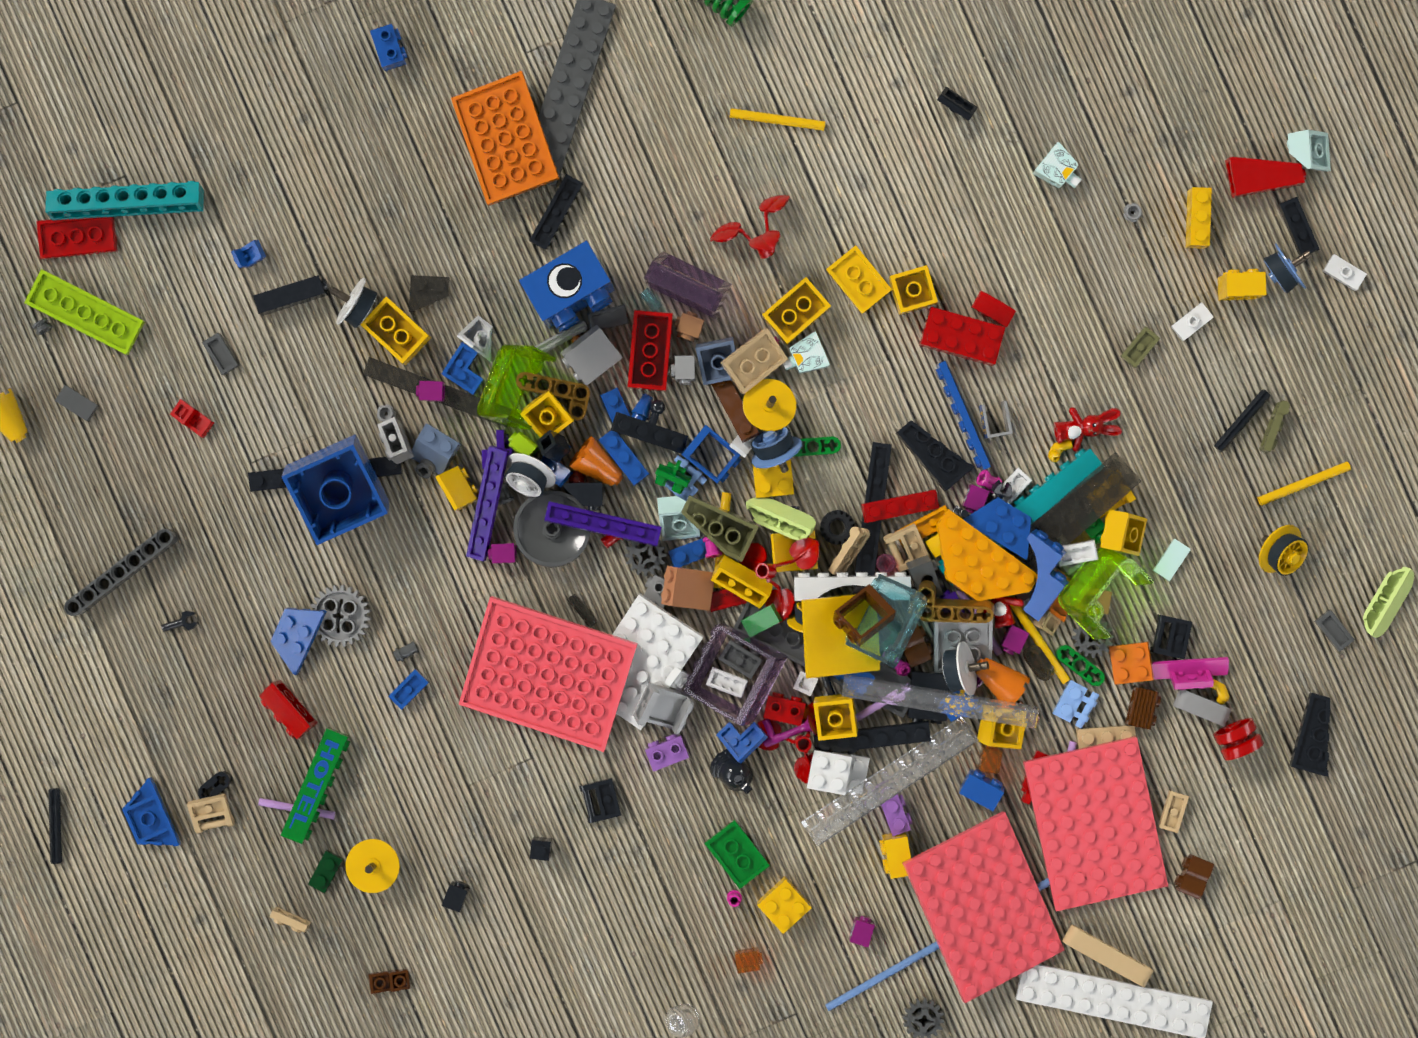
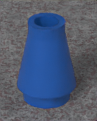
M643 394L632 410L631 417L643 421L649 420L650 405L653 397Z

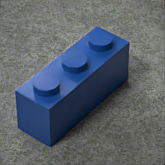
M610 430L599 439L600 443L634 486L650 475L617 432Z

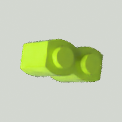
M521 431L519 433L514 432L508 439L510 442L508 446L516 453L534 457L536 452L539 451V446Z

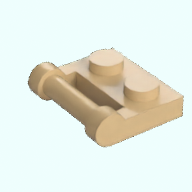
M915 524L883 537L896 561L898 572L908 569L907 562L926 555L929 556ZM896 540H901L909 560H903L896 545Z
M226 793L188 801L187 803L196 834L203 833V830L235 825ZM221 815H224V817H225V818H222V819H217V820L208 821V822H204V823H202V822L200 821V820H203V819H208V818L217 817V816H221Z

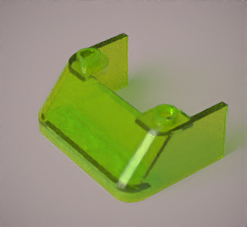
M506 344L501 346L479 401L477 414L512 428L531 430L532 426L523 422L524 418L520 415L522 411L518 409L524 391L517 387L516 378L522 372L537 374L542 370L544 361L555 362L556 358L534 346ZM524 376L523 379H519L522 382V386H526L528 382L527 377Z
M1097 548L1098 560L1088 561L1082 565L1059 594L1058 601L1060 606L1093 639H1108L1112 635L1099 623L1104 615V608L1098 601L1101 594L1118 573L1124 578H1129L1136 586L1152 584L1154 580L1134 560L1113 550Z

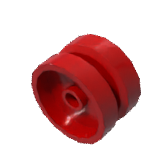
M1253 718L1238 720L1222 727L1213 734L1216 743L1224 745L1220 750L1224 760L1243 757L1264 745L1261 735L1253 733L1257 728Z

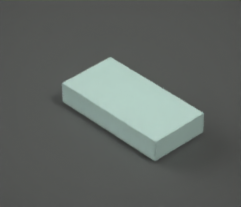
M1173 539L1152 571L1170 581L1191 549L1178 540Z

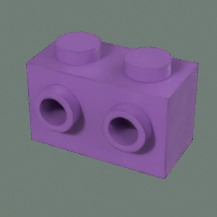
M671 734L666 736V740L659 743L656 740L648 743L645 752L653 772L689 758L690 755L682 735Z
M894 791L878 797L892 836L911 830L909 825L913 823L909 813L905 814L903 806H906L903 796H898V793Z

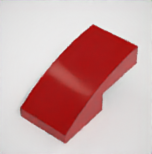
M983 291L979 292L971 306L980 314L991 318L1003 327H1008L1016 312L1010 306Z
M182 399L179 400L170 413L177 421L202 438L207 435L214 425L211 419Z

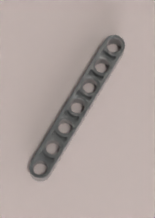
M161 529L67 600L64 605L65 612L70 616L84 614L173 546L178 539L177 533L172 529ZM166 532L170 535V540L167 543L163 539ZM150 544H153L155 547L153 554H150L148 551ZM135 556H138L140 559L137 566L133 563ZM120 567H122L125 572L123 577H120L118 575V569ZM104 579H107L109 581V587L107 589L103 587ZM90 590L94 593L93 600H90L87 595ZM74 602L79 605L77 612L72 608Z

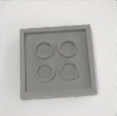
M993 619L989 623L934 622V673H943L942 660L945 650H957L958 644L962 641L968 644L975 663L981 658L992 660Z

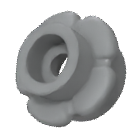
M1136 203L1128 204L1124 207V218L1131 222H1136L1142 216V209Z
M388 404L385 406L381 405L377 410V418L383 422L396 416L393 407Z

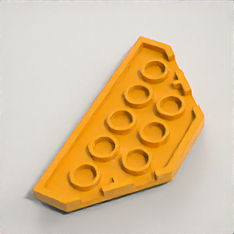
M946 509L936 524V529L939 534L941 558L944 562V575L948 582L976 601L1027 593L1032 590L1037 582V573L954 512Z

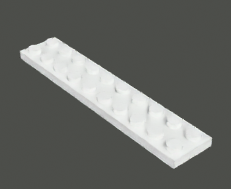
M1038 964L1020 974L1015 997L1016 1000L1195 1038L1206 1037L1213 1003L1211 1000L1146 986L1144 988L1137 984Z

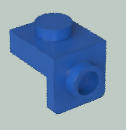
M253 240L241 249L231 251L238 268L251 267L266 257L259 240Z

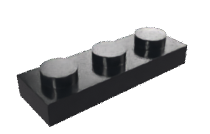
M1298 197L1279 204L1278 208L1298 255H1303L1307 250L1310 254L1320 250Z

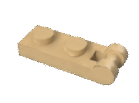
M852 527L850 529V537L842 545L841 551L832 560L831 566L828 569L832 575L848 570L870 536L868 529Z

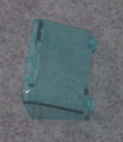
M879 574L878 578L873 580L871 586L896 611L894 620L860 647L856 643L850 642L847 635L845 645L894 669L899 663L926 607L927 598L921 592ZM869 605L856 630L862 635L883 618Z

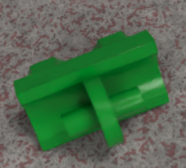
M678 460L676 464L668 462L667 466L660 463L655 472V484L665 486L667 480L674 482L671 490L681 494L684 488H687L692 477L685 474L686 469L680 466L681 460Z

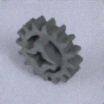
M660 540L658 541V546H655L659 557L654 555L652 545L646 544L644 548L638 549L636 546L641 543L630 541L633 546L626 547L630 552L625 554V557L630 558L626 564L633 565L630 569L631 571L637 569V575L643 571L644 576H647L648 571L654 575V569L661 570L659 564H665L662 557H666L667 554L662 553L665 547L659 546ZM646 550H648V554L651 555V558H647L643 562V556L641 555V552H646ZM633 554L637 555L639 559L638 565L634 562ZM646 563H656L651 568H645Z
M1091 616L1090 621L1083 618V624L1077 622L1079 628L1073 629L1076 635L1072 636V639L1077 640L1073 645L1074 647H1080L1078 649L1079 653L1085 651V657L1090 653L1092 658H1095L1096 653L1103 656V650L1109 652L1107 645L1113 646V643L1109 640L1114 638V635L1109 634L1113 629L1106 628L1107 621L1102 624L1100 617L1097 621H1094V617ZM1090 624L1099 625L1095 629H1089L1088 627H1086ZM1081 631L1085 634V640L1082 644L1080 642ZM1086 631L1092 634L1096 632V638L1100 643L1094 640L1088 641L1090 637ZM1103 631H1105L1106 634L1105 643L1101 640V634L1103 633ZM1090 645H1097L1099 647V649L1090 650L1087 648Z
M926 997L921 1002L916 998L915 1004L910 1001V1008H904L907 1014L902 1015V1018L907 1020L903 1022L904 1027H908L907 1033L913 1032V1038H916L918 1035L920 1038H924V1036L931 1038V1034L938 1036L936 1030H942L943 1028L940 1023L945 1022L941 1018L944 1015L943 1011H938L940 1005L936 1004L934 1006V1000L931 999L927 1002ZM928 1008L932 1009L936 1015L930 1014ZM923 1015H925L927 1019H924V1022H921L920 1019H922ZM911 1022L917 1024L919 1029L914 1028Z

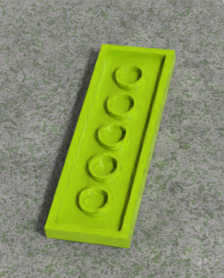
M43 269L40 270L24 302L125 355H129L145 323L144 320Z

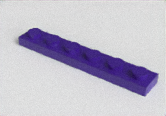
M489 446L466 557L483 562L487 559L509 450L495 446Z
M550 501L548 502L544 519L546 522L652 546H658L662 528L656 525Z

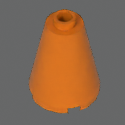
M590 436L581 445L582 448L579 452L575 453L569 463V467L609 486L614 484L617 486L623 479L621 475L623 471L599 442Z
M981 658L977 663L988 661L989 669L975 671V673L1004 707L1009 708L1008 704H1015L1026 690L1023 686L1025 682L1029 684L1030 678L994 660Z

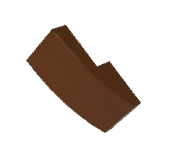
M408 969L368 974L371 994L410 989Z

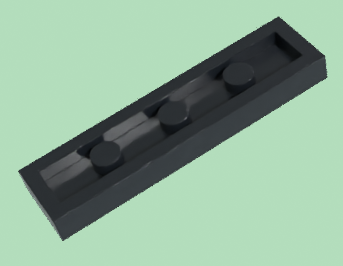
M568 174L565 175L529 240L531 243L547 251L583 186L582 182Z

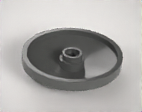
M544 491L540 497L528 498L519 508L513 526L515 542L520 552L528 560L539 566L549 568L565 566L576 560L583 553L589 542L590 531L544 521L548 502L581 509L585 508L573 496L567 493Z

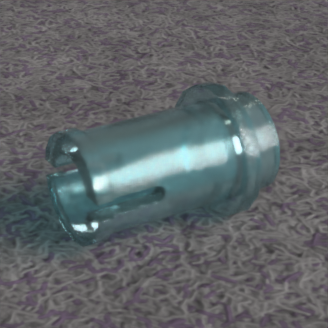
M647 288L639 294L641 296L640 299H643L652 312H655L663 305L654 296L653 290Z

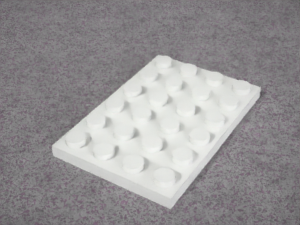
M639 594L612 635L638 643L616 714L641 730L643 726L637 724L633 714L648 683L670 688L665 683V680L675 667L682 670L704 636L642 594Z

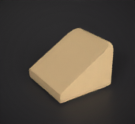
M1049 611L1039 621L1036 619L1033 621L1036 627L1051 636L1054 635L1061 623V620Z

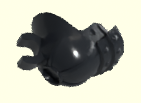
M728 749L718 753L711 762V775L720 778L732 791L738 792L743 790L746 794L753 789L750 784L753 774L744 761L742 763L737 762Z

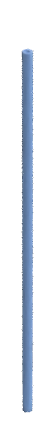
M1048 878L1036 884L1039 892L1050 886ZM937 941L825 1004L828 1011L836 1008L938 950Z

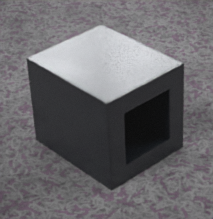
M549 430L537 440L542 456L555 462L560 461L571 451L565 436Z
M534 836L531 840L530 859L549 861L553 838Z
M459 880L452 881L442 906L460 913L470 889L466 887L467 884Z

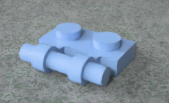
M678 455L674 461L676 463L678 460L682 461L680 466L685 468L686 472L692 476L690 483L681 494L671 490L674 482L667 480L665 486L676 496L686 501L689 495L694 496L698 491L693 484L698 481L703 485L707 479L700 470L697 471L693 468L686 458L683 459Z
M1069 680L1052 714L1069 723L1073 716L1078 718L1075 726L1082 729L1085 722L1087 723L1089 720L1088 716L1092 708L1096 707L1098 703L1096 701L1099 694L1092 692L1088 698L1084 696L1088 690L1087 688ZM1081 701H1083L1086 705L1082 713H1079L1077 709Z

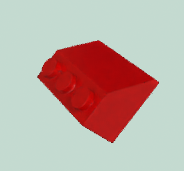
M281 680L272 682L259 696L262 699V705L266 709L270 708L272 710L275 720L285 725L287 728L286 732L292 738H301L318 723Z

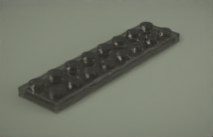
M1115 451L1046 513L1032 523L1030 533L1035 529L1041 530L1048 535L1051 541L1058 542L1062 546L1068 545L1142 482V480ZM1030 543L1027 560L1004 548L1005 551L1035 573L1038 571L1036 556Z

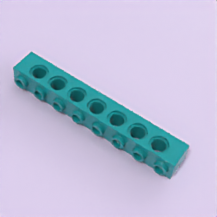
M187 181L186 183L169 182L167 184L150 183L149 185L132 184L121 187L113 185L105 188L92 187L88 189L73 188L72 190L54 189L53 191H46L45 212L51 220L200 212L204 210V190L201 184L196 181Z

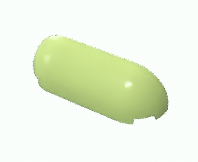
M755 497L746 501V508L750 510L755 518L753 520L757 524L791 539L801 540L807 538L815 528L816 521L812 516L766 497Z
M1402 567V569L1389 572L1378 588L1363 615L1365 629L1371 636L1375 638L1380 637L1392 623L1412 588L1414 572L1411 568Z

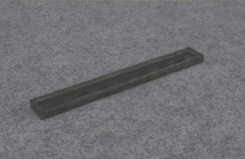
M371 357L368 358L363 372L364 376L416 394V386L419 385V381H434ZM445 385V402H438L506 428L513 409Z

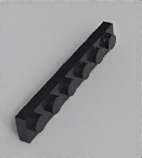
M929 721L858 729L857 737L819 741L818 734L813 735L815 750L831 753L931 741Z

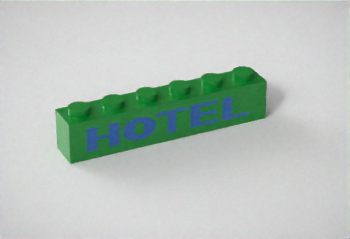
M330 727L326 728L280 836L303 844L305 840H309L313 831L310 829L312 822L316 823L320 812L317 810L320 804L324 805L328 796L325 794L327 787L331 788L335 780L333 773L335 769L339 770L342 764L341 754L343 751L346 752L350 745L349 735Z

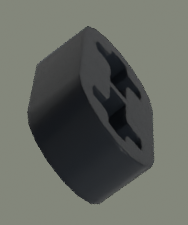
M226 771L216 773L198 789L199 798L219 795L231 784V775ZM219 776L226 777V784L221 783L218 786L216 785V783L220 780ZM213 787L214 789L210 792L211 796L203 794L205 789Z

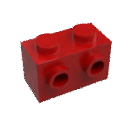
M773 692L772 695L768 694L763 718L800 726L806 702H802L803 698L791 696V699L784 698L782 693Z

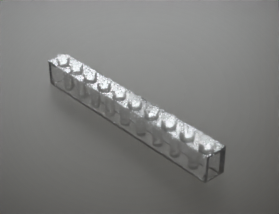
M844 674L841 695L844 697L1036 729L1039 709L1032 705L969 696Z
M960 717L931 736V741L922 742L801 823L818 847L979 740L971 726Z

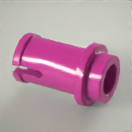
M893 653L888 657L890 660H887V663L896 670L898 675L906 676L910 672L909 664L903 662L897 654Z
M731 890L727 894V901L730 906L737 907L742 900V895L737 890ZM736 897L737 900L733 901L731 898Z

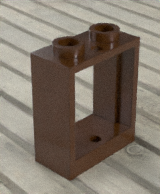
M869 584L834 611L833 622L838 629H842L847 634L850 642L856 643L860 647L893 621L896 611ZM865 600L883 619L860 635L844 616Z

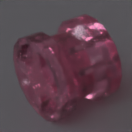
M881 554L877 557L876 568L880 572L888 573L894 569L895 559L891 555Z

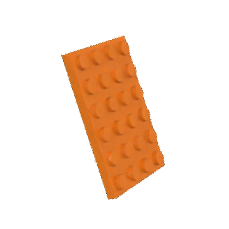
M522 71L451 98L488 206L560 179Z

